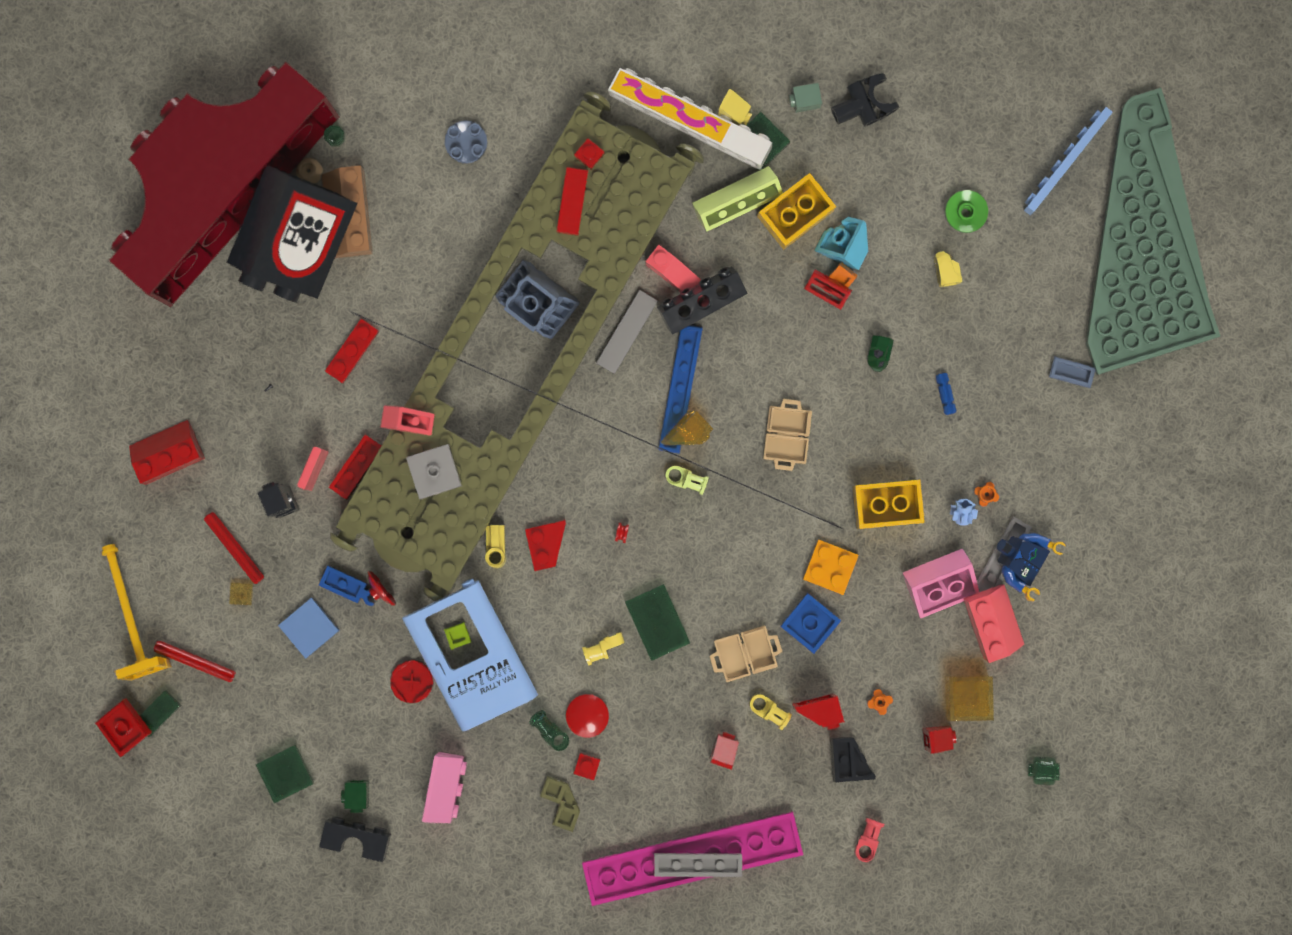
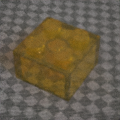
M945 676L947 720H994L992 676Z

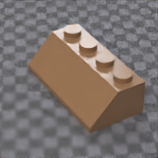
M361 165L341 167L322 174L324 188L330 189L358 203L335 258L373 254L364 169Z

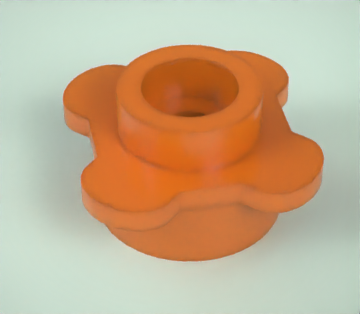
M987 482L985 486L976 487L974 490L982 507L987 506L992 501L997 502L999 500V495L996 493L992 482Z
M877 689L873 692L874 695L867 702V705L870 709L874 708L880 715H884L887 713L889 704L893 703V698L890 695H884L880 689Z

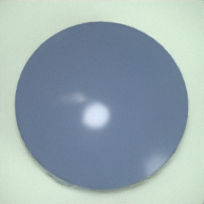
M460 121L448 128L445 136V148L450 157L455 161L472 163L480 159L485 153L487 137L479 124L472 121Z

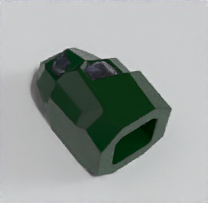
M876 335L871 337L867 362L873 371L881 372L887 367L894 339Z

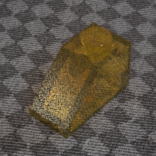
M688 411L664 437L661 443L663 445L703 444L709 439V434L713 428L697 411Z

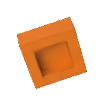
M841 262L828 277L849 287L858 275Z

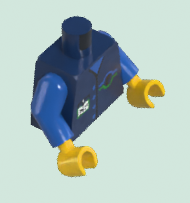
M1036 533L1022 534L1019 538L1012 536L1009 541L1005 539L1000 540L996 547L1001 552L998 563L1002 566L1001 571L1006 583L1018 592H1024L1025 598L1028 601H1035L1030 597L1029 593L1033 591L1035 594L1040 595L1039 590L1036 588L1029 589L1026 586L1030 587L1050 553L1048 548H1051L1055 554L1062 555L1063 553L1056 551V545L1061 544L1065 547L1066 545L1059 541L1051 542V539Z

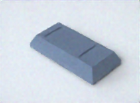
M1054 357L1049 377L1091 388L1095 367Z

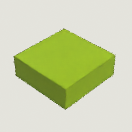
M465 622L444 629L451 650L472 642Z

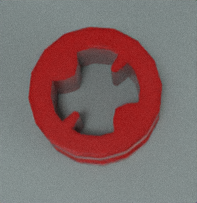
M618 523L616 542L622 540L623 543H626L629 529L628 524L622 526L621 523Z

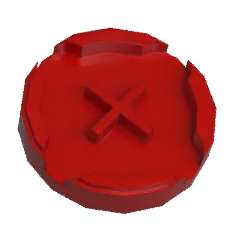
M410 660L399 664L394 669L390 684L391 690L399 700L406 703H418L430 694L434 682L429 668L424 663Z

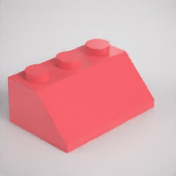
M1004 584L963 598L981 653L988 663L1008 657L1024 645Z

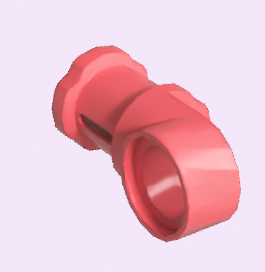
M866 818L867 824L864 833L860 836L854 851L855 856L862 862H869L874 858L879 843L877 839L881 828L885 825L884 823ZM864 845L868 846L871 850L870 855L866 858L859 855V849Z

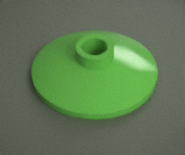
M963 190L955 193L948 200L945 215L948 223L955 230L970 233L980 229L985 224L988 217V205L985 199L977 192ZM967 209L969 216H963L962 210Z

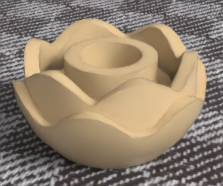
M313 158L301 160L296 167L297 177L312 183L319 182L323 172L321 164Z

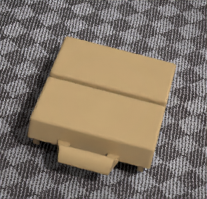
M783 399L781 407H769L766 431L769 433L773 432V434H766L763 459L774 460L775 469L792 471L795 463L806 464L809 439L798 436L808 437L810 435L812 411L802 410L801 401ZM785 404L798 405L797 409L785 408ZM778 461L790 462L791 466L778 465Z
M765 625L741 632L742 640L739 634H734L714 641L717 652L710 655V660L714 673L723 672L726 682L751 675L748 664H750L753 674L778 667L775 656L782 652L777 635L768 636ZM771 639H774L775 645L777 648L776 652H773L772 645L770 642ZM715 656L719 657L722 667L720 669L717 668Z

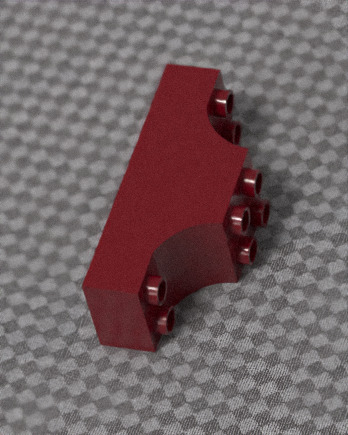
M287 62L280 69L275 66L268 68L258 81L257 85L261 90L257 95L238 104L224 106L206 104L193 98L188 93L182 100L178 97L172 98L162 108L160 117L163 121L152 133L149 130H144L133 140L130 149L134 153L128 160L135 166L142 179L145 190V209L140 226L133 233L130 230H125L114 240L111 250L115 254L108 261L148 296L172 307L240 230L266 165L290 174L340 118L326 96Z

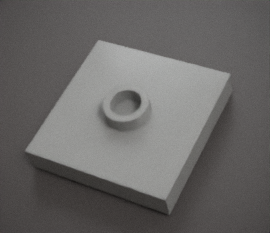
M449 444L406 457L419 500L462 486Z

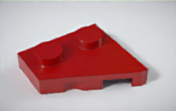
M565 520L525 529L534 571L556 567L566 526Z

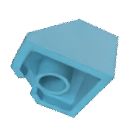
M847 217L841 221L842 224L835 229L829 228L823 232L814 251L838 263L842 262L847 267L859 270L868 253L866 222Z

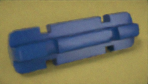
M948 374L936 375V381L940 385L938 389L942 404L944 403L945 415L954 414L957 410L955 404H953L954 398L951 386L948 384Z

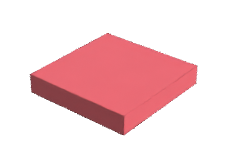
M313 447L297 487L309 491L313 490L328 451Z

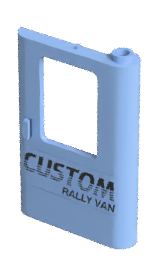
M473 578L462 583V588L459 591L402 617L461 731H467L531 701L538 695L479 580L474 581ZM457 602H462L484 641L488 654L457 669H451L426 622V617Z

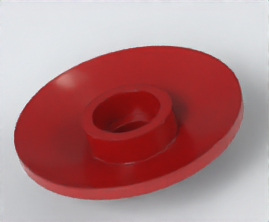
M369 570L367 574L372 587L369 590L370 594L375 600L381 598L386 603L395 606L396 601L393 596L387 592L379 578Z

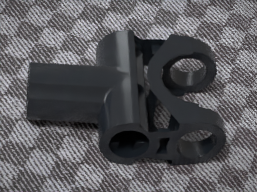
M884 73L856 81L847 87L851 99L831 107L832 114L838 125L860 116L864 127H867L886 118L900 108L897 102L884 104L878 102L874 97L873 91L875 86L887 80ZM862 82L864 83V85H867L869 82L868 95L864 89ZM877 106L881 109L880 111H884L885 116L881 113L878 119L874 111L875 107Z

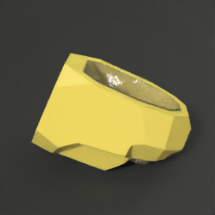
M944 251L938 252L934 256L939 287L962 283L959 263L954 261L948 253Z

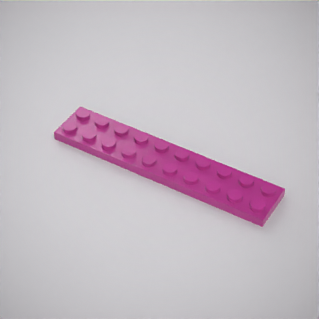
M792 811L584 861L582 866L591 904L595 906L711 878L655 877V853H742V870L802 856L803 851Z

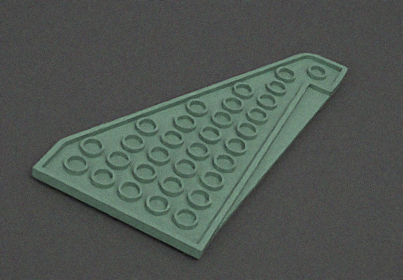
M1161 88L1131 97L1123 105L1120 113L1086 337V346L1093 367H1095L1096 375L1220 337L1209 303L1172 136L1169 111Z

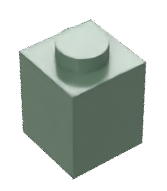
M818 83L793 87L792 94L789 95L790 107L795 108V113L821 108L822 100Z

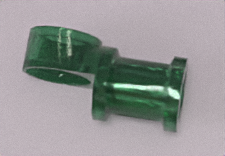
M544 710L536 712L530 718L529 724L539 730L541 737L556 751L566 749L569 745L568 735L556 723L551 722L546 717L547 714ZM562 735L563 742L560 745H554L555 737Z

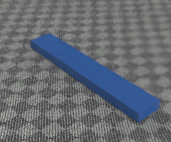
M689 325L680 331L659 445L660 448L672 453L680 454L703 329L701 327Z

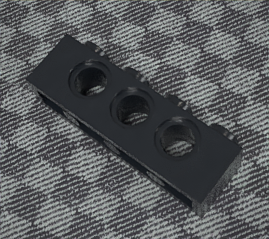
M732 266L720 269L718 274L713 277L704 278L698 285L682 290L680 295L665 299L657 309L666 327L673 335L748 293L738 272ZM719 285H724L720 292H716ZM701 295H705V299L702 302H697ZM686 305L685 311L678 312L681 306Z

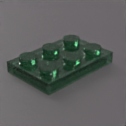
M664 584L625 601L651 661L690 644Z

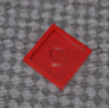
M127 698L120 701L95 722L120 758L152 733Z

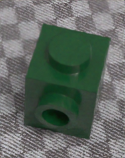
M348 780L345 782V790L341 791V803H344V809H350L351 813H361L363 809L369 807V780Z

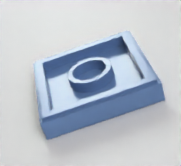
M310 598L278 625L305 659L340 631L313 598Z

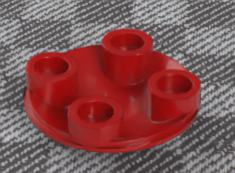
M580 695L573 699L567 708L566 721L568 727L580 737L590 738L597 736L608 724V708L603 700L595 695Z

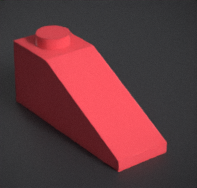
M660 245L656 247L646 260L647 267L680 292L686 288L698 285L701 281L698 276Z

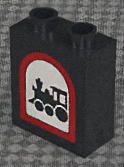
M266 165L227 263L242 271L238 281L250 288L263 291L266 283L269 282L275 284L273 293L286 300L297 303L301 293L318 299L358 203L330 189Z

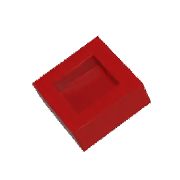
M587 138L574 154V157L592 170L605 154V151Z
M580 753L574 774L594 780L601 759Z

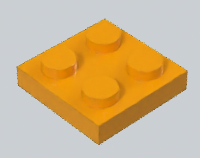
M818 539L803 580L844 595L859 555Z

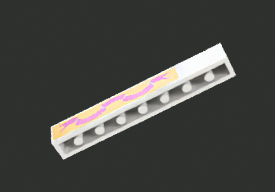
M619 68L608 89L611 97L761 170L772 149V142L769 137L761 133L756 135L750 132L751 129L743 124L738 126L732 123L729 117L714 114L713 110L707 106L702 105L699 107L694 104L692 99L686 96L681 98L675 95V92L668 87L662 89L656 86V82L653 80L638 77V74L631 69L626 68L624 70Z

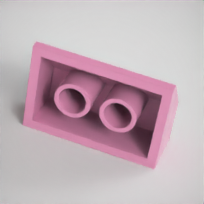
M963 549L903 572L906 586L920 619L964 601L963 598L979 593L973 565Z
M438 752L434 756L422 822L451 823L453 818H457L459 805H455L457 796L461 797L463 790L460 778L461 775H465L467 768L464 756Z

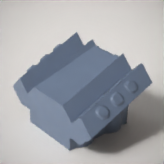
M525 260L520 263L495 295L499 303L505 307L504 310L532 332L537 331L549 339L556 335L580 304L576 297L568 294L563 287L557 285L542 271L537 270L533 264Z

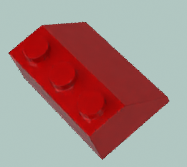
M189 420L129 445L132 467L139 483L144 485L205 459Z

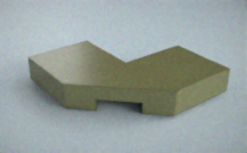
M547 776L540 797L560 804L552 825L573 832L580 809L568 783Z

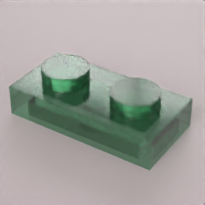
M167 690L140 715L152 732L148 737H151L182 706Z

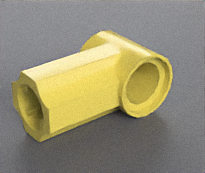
M490 525L486 528L485 559L488 565L493 568H501L506 562L504 525ZM496 552L500 553L501 561L497 564L491 563V555Z

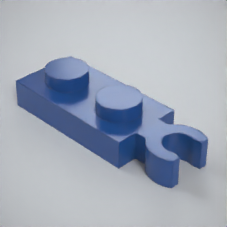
M327 566L319 586L353 602L359 603L362 598L368 606L375 605L374 602L369 600V590L365 589L368 583L331 566Z

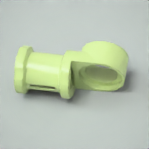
M679 466L668 468L665 474L667 482L671 485L683 489L690 488L696 490L700 495H703L709 479L707 476L695 475L692 471ZM673 469H677L681 473V478L677 482H673L669 478V472Z

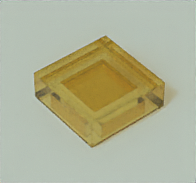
M231 583L229 604L252 605L253 584Z

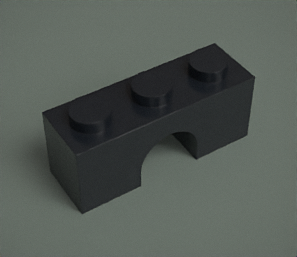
M271 482L262 486V491L257 492L267 517L276 516V518H282L300 510L290 486Z
M332 817V820L328 819L325 821L319 845L320 848L341 852L346 839L353 837L359 839L363 845L361 858L378 862L385 860L391 834L386 833L387 829L382 827H374V830L365 828L366 824L361 822H353V825L344 823L345 819L340 817Z

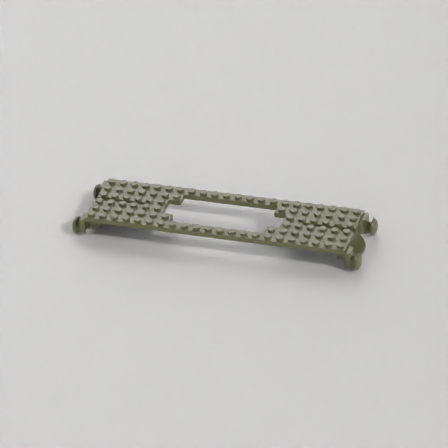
M593 91L583 94L588 102L582 100L438 348V350L459 359L520 251L524 249L541 259L550 242L553 241L588 261L578 280L596 290L538 394L556 402H559L685 180L693 173L695 163L704 162L701 152L689 144H679L676 146V149L680 154L676 153L675 156L668 157L661 153L655 140L644 131L632 126H613L602 120V112L604 110L611 111V104L604 96ZM587 138L605 151V154L592 170L574 157V154ZM623 158L628 159L625 163L619 162ZM567 167L588 170L579 236L557 233ZM436 351L404 407L435 414L431 436L391 429L340 517V521L336 526L340 529L338 535L330 532L332 542L346 551L357 550L358 547L354 545V542L362 534H366L373 538L374 547L378 554L390 566L404 572L429 570L432 573L431 582L434 584L431 589L424 586L423 591L434 602L448 596L449 592L454 590L458 576L557 403L536 395L511 440L491 430L480 449L444 428L454 408L438 400L436 397L458 360ZM449 444L462 486L419 500L406 457ZM411 527L414 530L412 538L408 539L406 531Z

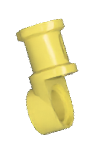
M619 632L614 636L605 637L595 646L583 647L588 666L602 658L609 659L606 650L625 643L622 633Z
M762 694L753 695L749 701V706L754 713L765 720L769 719L778 725L780 730L786 727L792 716L790 712H784L777 707L776 703ZM757 698L765 700V706L761 710H757L753 706V702Z

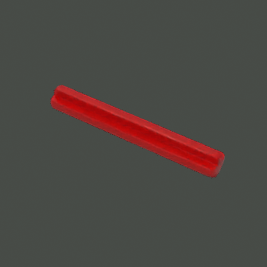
M214 512L206 515L204 518L206 524L254 584L261 582L264 579V575Z
M157 641L153 649L154 652L227 682L234 680L235 671L165 642Z

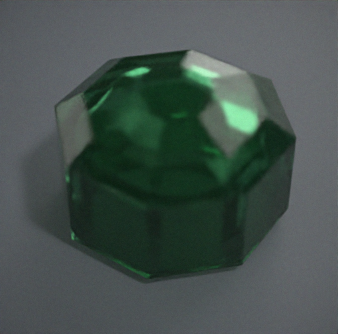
M330 125L324 131V140L331 147H340L345 142V132L338 125Z

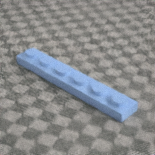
M1105 107L1101 112L1099 110L1095 112L1090 119L1092 122L1088 129L1084 127L1077 135L1079 141L1075 145L1072 143L1064 152L1066 155L1062 162L1058 160L1050 169L1053 171L1052 175L1049 178L1045 176L1038 185L1040 190L1037 194L1032 193L1024 202L1027 205L1024 209L1026 213L1031 215L1038 208L1113 113L1110 109Z

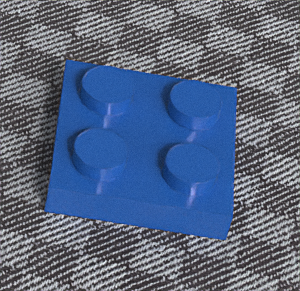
M807 593L780 627L815 654L841 620Z

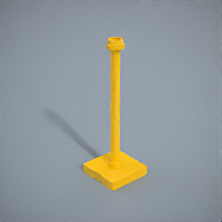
M115 544L102 547L103 551L101 553L102 556H107L137 660L133 665L115 670L117 679L132 681L172 667L168 658L157 656L150 659L145 658L115 555L118 552V548L115 547Z

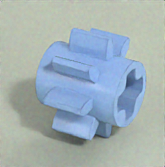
M968 499L956 501L955 505H951L950 514L953 515L952 520L962 526L972 524L973 519H977L978 510L975 509L976 504H973Z

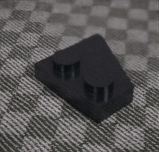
M854 737L830 738L833 782L876 779L875 774L866 763L867 760L860 752Z

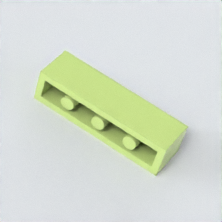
M768 166L692 204L700 223L707 232L778 198L783 194L778 177Z

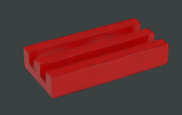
M816 269L804 288L840 310L852 292L848 287ZM813 283L818 287L822 288L827 293L838 297L839 299H841V302L829 296L828 294L822 292L821 290L815 288L811 284Z

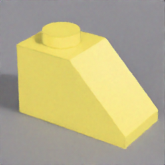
M729 89L719 107L718 116L725 115L732 120V123L738 126L740 124L747 126L752 116L749 113L751 106L733 90Z

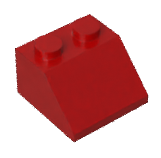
M834 693L792 704L796 712L828 730L838 728L840 723L844 722L838 696Z

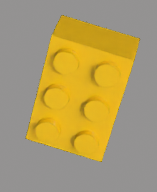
M809 173L762 209L757 217L784 250L834 212L836 205Z
M920 480L853 486L857 529L925 523Z

